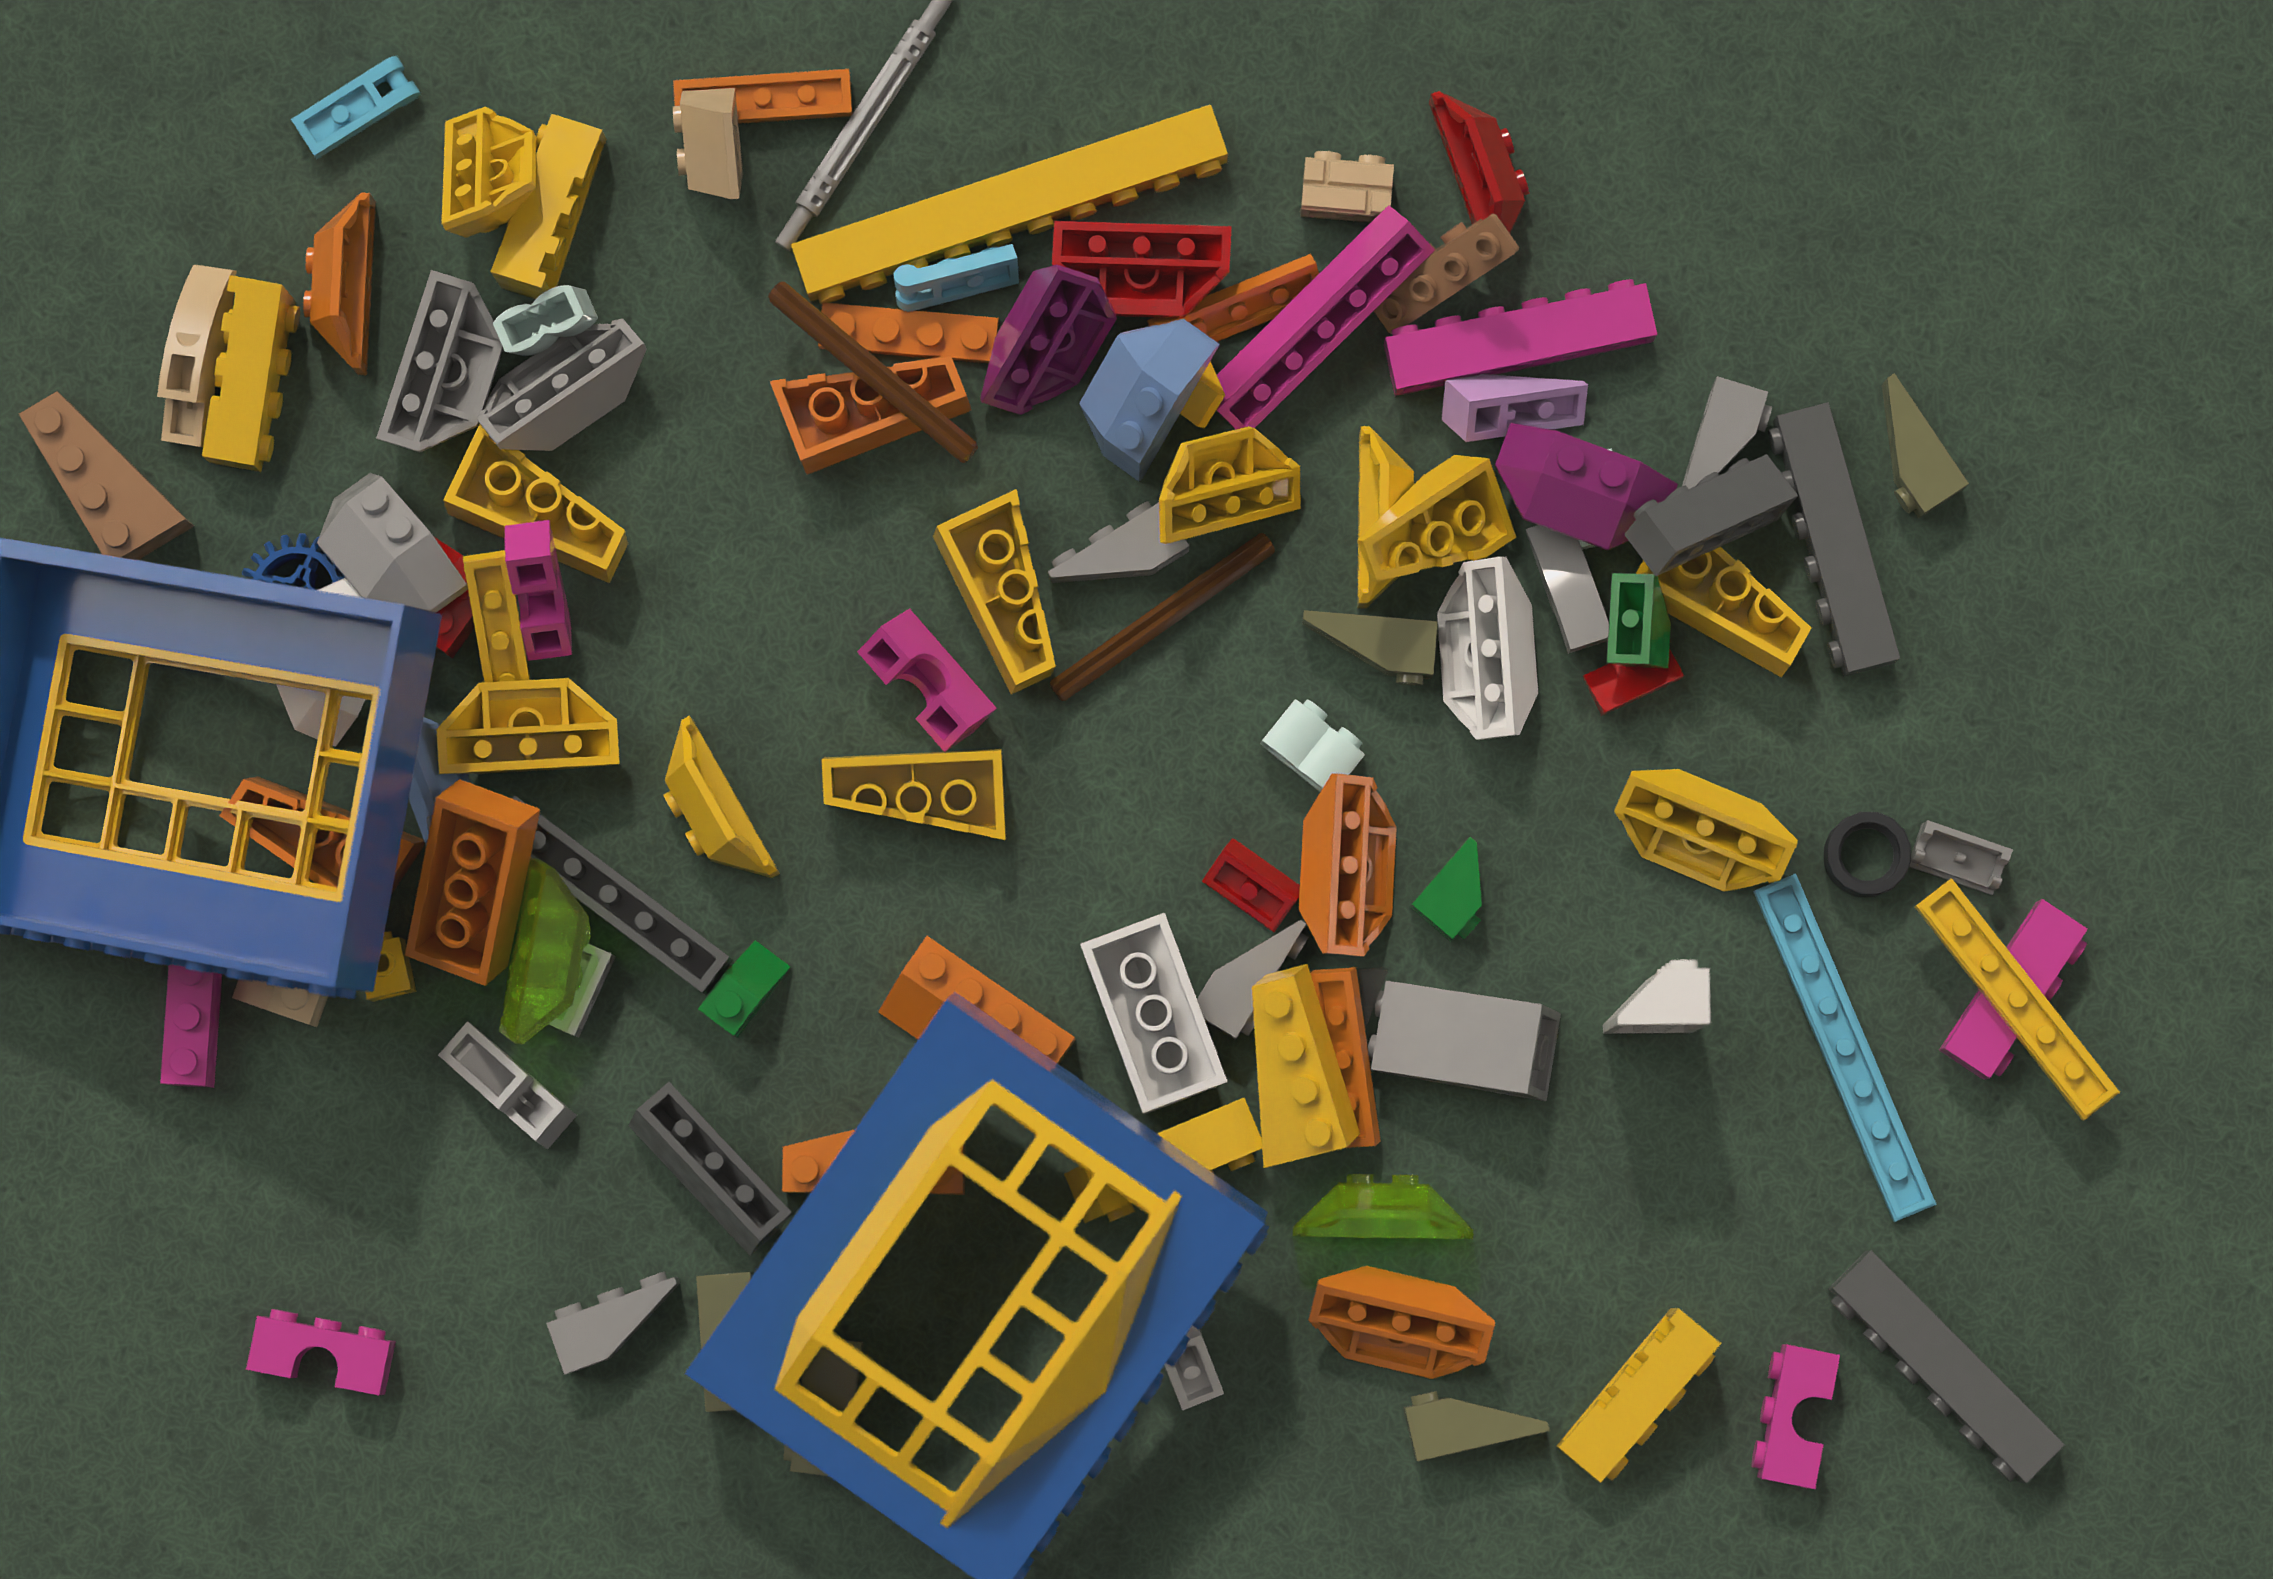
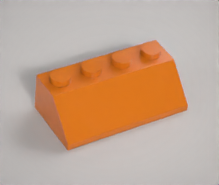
M929 936L925 937L909 960L878 1011L913 1037L919 1039L946 999L956 992L1057 1064L1062 1061L1076 1040L1070 1033Z

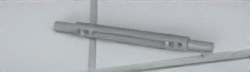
M932 0L919 21L913 20L795 203L798 207L775 241L780 247L790 251L792 249L791 244L796 243L812 216L818 217L935 37L936 33L933 30L953 0Z

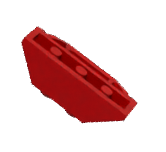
M1443 92L1432 93L1429 105L1471 223L1474 224L1480 219L1484 220L1490 215L1495 214L1507 231L1511 233L1525 202L1524 196L1529 194V189L1523 171L1521 169L1514 171L1509 157L1510 154L1514 153V146L1507 128L1500 130L1495 117Z
M1054 221L1052 266L1060 265L1097 277L1116 316L1185 318L1230 272L1232 226Z

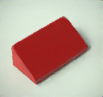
M1669 649L1668 668L1624 667L1609 663L1582 677L1601 716L1682 679L1684 674Z
M1234 838L1225 846L1202 880L1207 886L1272 932L1277 930L1299 899L1300 885Z

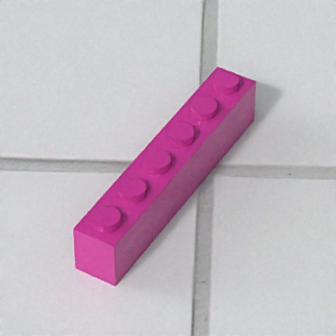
M1388 205L1217 374L1225 397L1216 411L1235 430L1248 426L1255 428L1435 249L1406 218Z
M1632 279L1622 280L1609 284V291L1591 294L1589 288L1579 289L1566 293L1564 295L1565 300L1548 303L1545 297L1536 298L1521 303L1522 309L1505 312L1504 307H1493L1478 312L1479 318L1461 321V316H1450L1436 320V327L1418 330L1417 325L1395 328L1391 331L1392 336L1385 337L1384 341L1394 395L1397 396L1445 386L1446 379L1482 374L1498 375L1654 342L1657 330L1646 283L1635 285Z

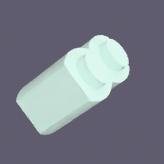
M563 285L545 291L536 298L532 305L522 304L507 309L495 319L493 325L505 352L528 356L548 349L559 337H570L584 332L596 322L598 317L585 289Z
M1295 699L1260 744L1321 792L1331 774L1349 775L1365 756L1359 750L1363 743L1343 727L1338 732L1324 722L1328 715L1312 701L1307 699L1302 704Z

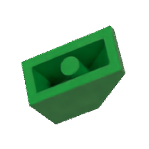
M1612 573L1607 663L1624 667L1668 668L1671 623L1658 576L1654 574Z
M1468 838L1410 906L1413 911L1450 942L1457 934L1462 939H1465L1481 921L1475 914L1482 906L1477 842L1474 839Z
M755 940L724 973L698 1010L731 1035L738 1038L791 966Z

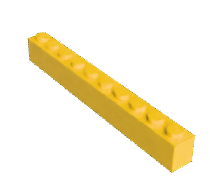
M1210 104L793 243L791 246L810 302L819 299L820 304L831 303L845 296L844 290L861 285L862 290H869L887 282L886 276L894 274L895 270L902 265L909 264L916 268L929 266L928 262L943 257L945 259H956L971 254L970 248L985 243L988 248L999 247L1013 240L1012 234L1027 229L1030 234L1041 233L1053 228L1054 220L1069 215L1072 220L1089 217L1097 212L1096 206L1111 201L1113 206L1128 204L1138 199V192L1153 187L1155 192L1170 190L1180 185V178L1195 173L1198 179L1212 176L1222 170V164L1228 162V152Z

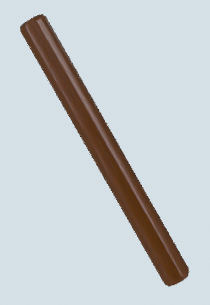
M779 282L768 295L771 304L962 463L971 459L978 446L976 441L786 282Z
M1259 533L1052 679L1050 687L1061 701H1066L1273 555L1275 552L1273 543L1264 533Z

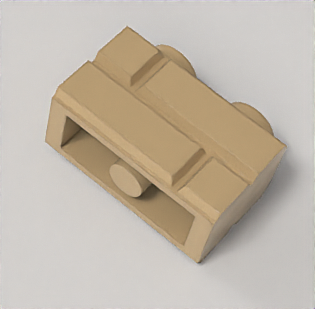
M1315 152L1314 158H1305L1300 216L1372 222L1388 205L1391 206L1394 165L1385 164V158L1376 155H1361L1357 162L1341 160V154L1336 152Z

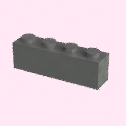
M1767 454L1751 462L1744 458L1720 476L1717 472H1713L1704 477L1691 489H1688L1687 486H1682L1673 491L1660 503H1657L1655 499L1645 503L1634 513L1633 516L1636 520L1624 535L1654 575L1658 576L1777 521L1798 495Z
M670 1082L636 1109L628 1126L750 1256L784 1226L792 1212Z

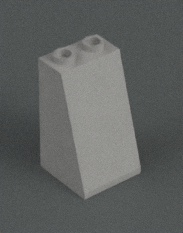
M1392 981L1385 982L1384 991H1379L1375 1003V1015L1380 1017L1377 1035L1373 1034L1368 1045L1369 1061H1372V1070L1384 1074L1547 1101L1561 1013L1542 1004Z

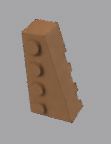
M56 391L19 414L102 555L139 560L194 527L59 392Z

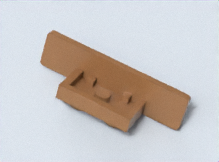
M1492 214L1484 220L1480 219L1468 228H1466L1463 222H1460L1443 234L1440 238L1444 244L1435 249L1374 310L1390 334H1392L1391 331L1393 329L1410 324L1519 250V246L1497 215Z

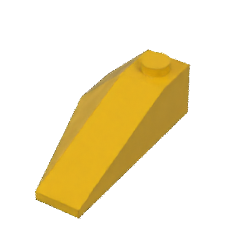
M1453 455L1424 474L1357 542L1371 580L1380 581L1417 573L1422 569L1445 567L1464 560L1486 558L1515 539L1516 534L1490 459Z

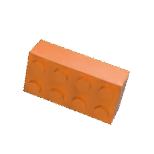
M461 779L457 780L436 797L405 956L484 986L508 967L540 814L539 808Z

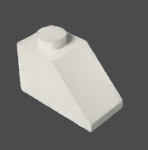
M1193 1326L1186 1334L1190 1338L1187 1343L1188 1347L1175 1366L1172 1368L1165 1363V1368L1182 1410L1224 1394L1200 1330Z

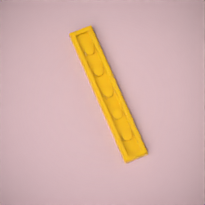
M1952 878L1914 906L2081 1120L2087 1119L2120 1093Z

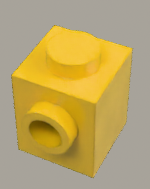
M391 931L384 932L374 991H365L367 1000L372 1002L417 992L408 956H405V939L401 937L393 938Z

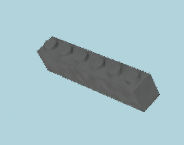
M1829 402L1778 415L1772 422L1774 429L1768 430L1769 441L1774 455L1781 454L1786 471L1781 472V474L1798 495L1794 500L1797 514L1792 515V523L1797 539H1805L1809 556L1804 557L1805 571L1810 583L1817 582L1821 599L1815 601L1816 610L1821 625L1829 624L1833 642L1827 643L1832 666L1834 669L1841 667L1843 677L1895 664L1900 659V655Z
M514 796V797L512 798V799H514V800L523 802L522 800H520V799H519L518 797H516V796ZM539 814L529 863L707 996L733 959Z
M1871 1250L1865 1251L1828 1288L1835 1295L1830 1301L1831 1304L1847 1320L1850 1321L1855 1316L1867 1328L1863 1336L1879 1352L1882 1353L1887 1348L1899 1360L1894 1366L1899 1373L1912 1385L1920 1381L1931 1392L1926 1398L1929 1403L1944 1417L1952 1413L1964 1425L1959 1430L1960 1434L1977 1450L1984 1445L1996 1457L1991 1462L1992 1466L2009 1482L2016 1477L2020 1482L2027 1483L2065 1445Z

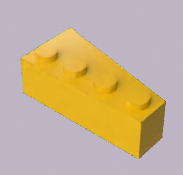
M1308 964L1267 974L1252 986L1264 1168L1346 1148L1360 1135Z

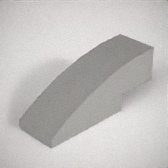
M1539 525L1526 529L1525 531L1553 614L1555 613L1568 654L1608 641L1609 622L1579 541Z
M468 1021L438 1055L496 1108L505 1113L532 1139L546 1149L555 1142L577 1116Z

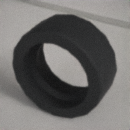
M1859 812L1846 817L1829 833L1824 845V865L1829 878L1842 891L1856 897H1875L1892 890L1905 877L1911 863V844L1905 830L1893 818L1879 812ZM1862 828L1874 829L1883 833L1889 839L1893 848V862L1889 871L1881 878L1873 881H1862L1853 877L1845 869L1841 860V848L1845 839L1852 832Z

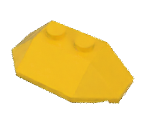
M482 107L445 121L442 225L446 231L465 238L480 232H491L500 225L507 223L536 188V135L533 130L509 118L498 116L495 111L487 107Z
M1249 426L1181 443L1164 480L1159 497L1160 542L1168 544L1301 509L1300 465L1291 458H1288L1258 430Z
M1361 426L1359 432L1358 539L1415 484L1414 471L1370 426ZM1358 544V608H1367L1398 577L1372 581Z
M569 678L478 683L436 729L439 774H485L574 769L619 764L617 719Z
M690 715L682 719L665 777V782L670 791L663 794L674 816L677 818L684 814L692 828L685 835L696 855L700 856L706 853L712 862L770 878L779 875L777 867Z
M1680 769L1631 771L1614 810L1642 858L1724 892L1751 887L1767 881L1769 883L1780 881L1798 843V840L1762 803Z

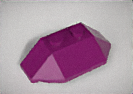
M1060 265L1032 272L995 337L981 393L982 403L1022 415L1033 409L1032 405L1050 400L1079 384L1117 319L1116 313L1097 277Z
M1510 423L1495 463V467L1502 477L1523 520L1605 550L1612 549L1629 541L1624 534L1635 522L1636 519L1633 515L1642 505L1654 499L1657 503L1664 501L1678 486L1677 483L1641 461L1559 431Z

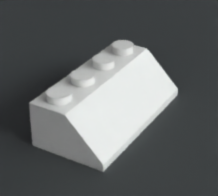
M1165 913L1080 944L1143 1114L1185 1100L1227 1082Z
M1673 960L1667 963L1666 966H1662L1661 969H1657V973L1648 978L1603 1024V1034L1693 1033L1709 1025V968L1698 969L1697 960Z

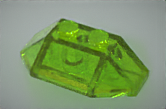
M530 858L529 873L525 881L503 1002V1017H501L499 1032L515 1044L526 1043L573 1005L575 991L580 988L582 983L580 963L583 948L588 945L590 939L589 916L558 872L537 858Z
M1347 1174V1183H1337L1292 1227V1237L1473 1239V1229L1429 1184H1419V1175H1392V1183H1374V1174Z

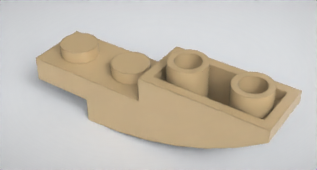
M193 265L186 279L170 325L160 371L157 397L166 398L161 441L203 447L210 399L215 395L214 372L216 359L221 352H227L228 344L224 343V331H221L223 313H228L230 309H233L234 292L227 291L229 275L236 276V270Z

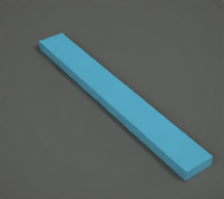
M1793 874L1753 891L1893 1222L1936 1205L1797 875Z

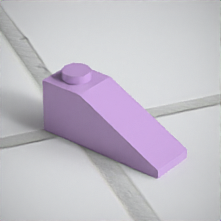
M1491 374L1446 379L1442 421L1465 442L1504 437L1510 423L1550 430L1584 425L1588 384L1584 381Z

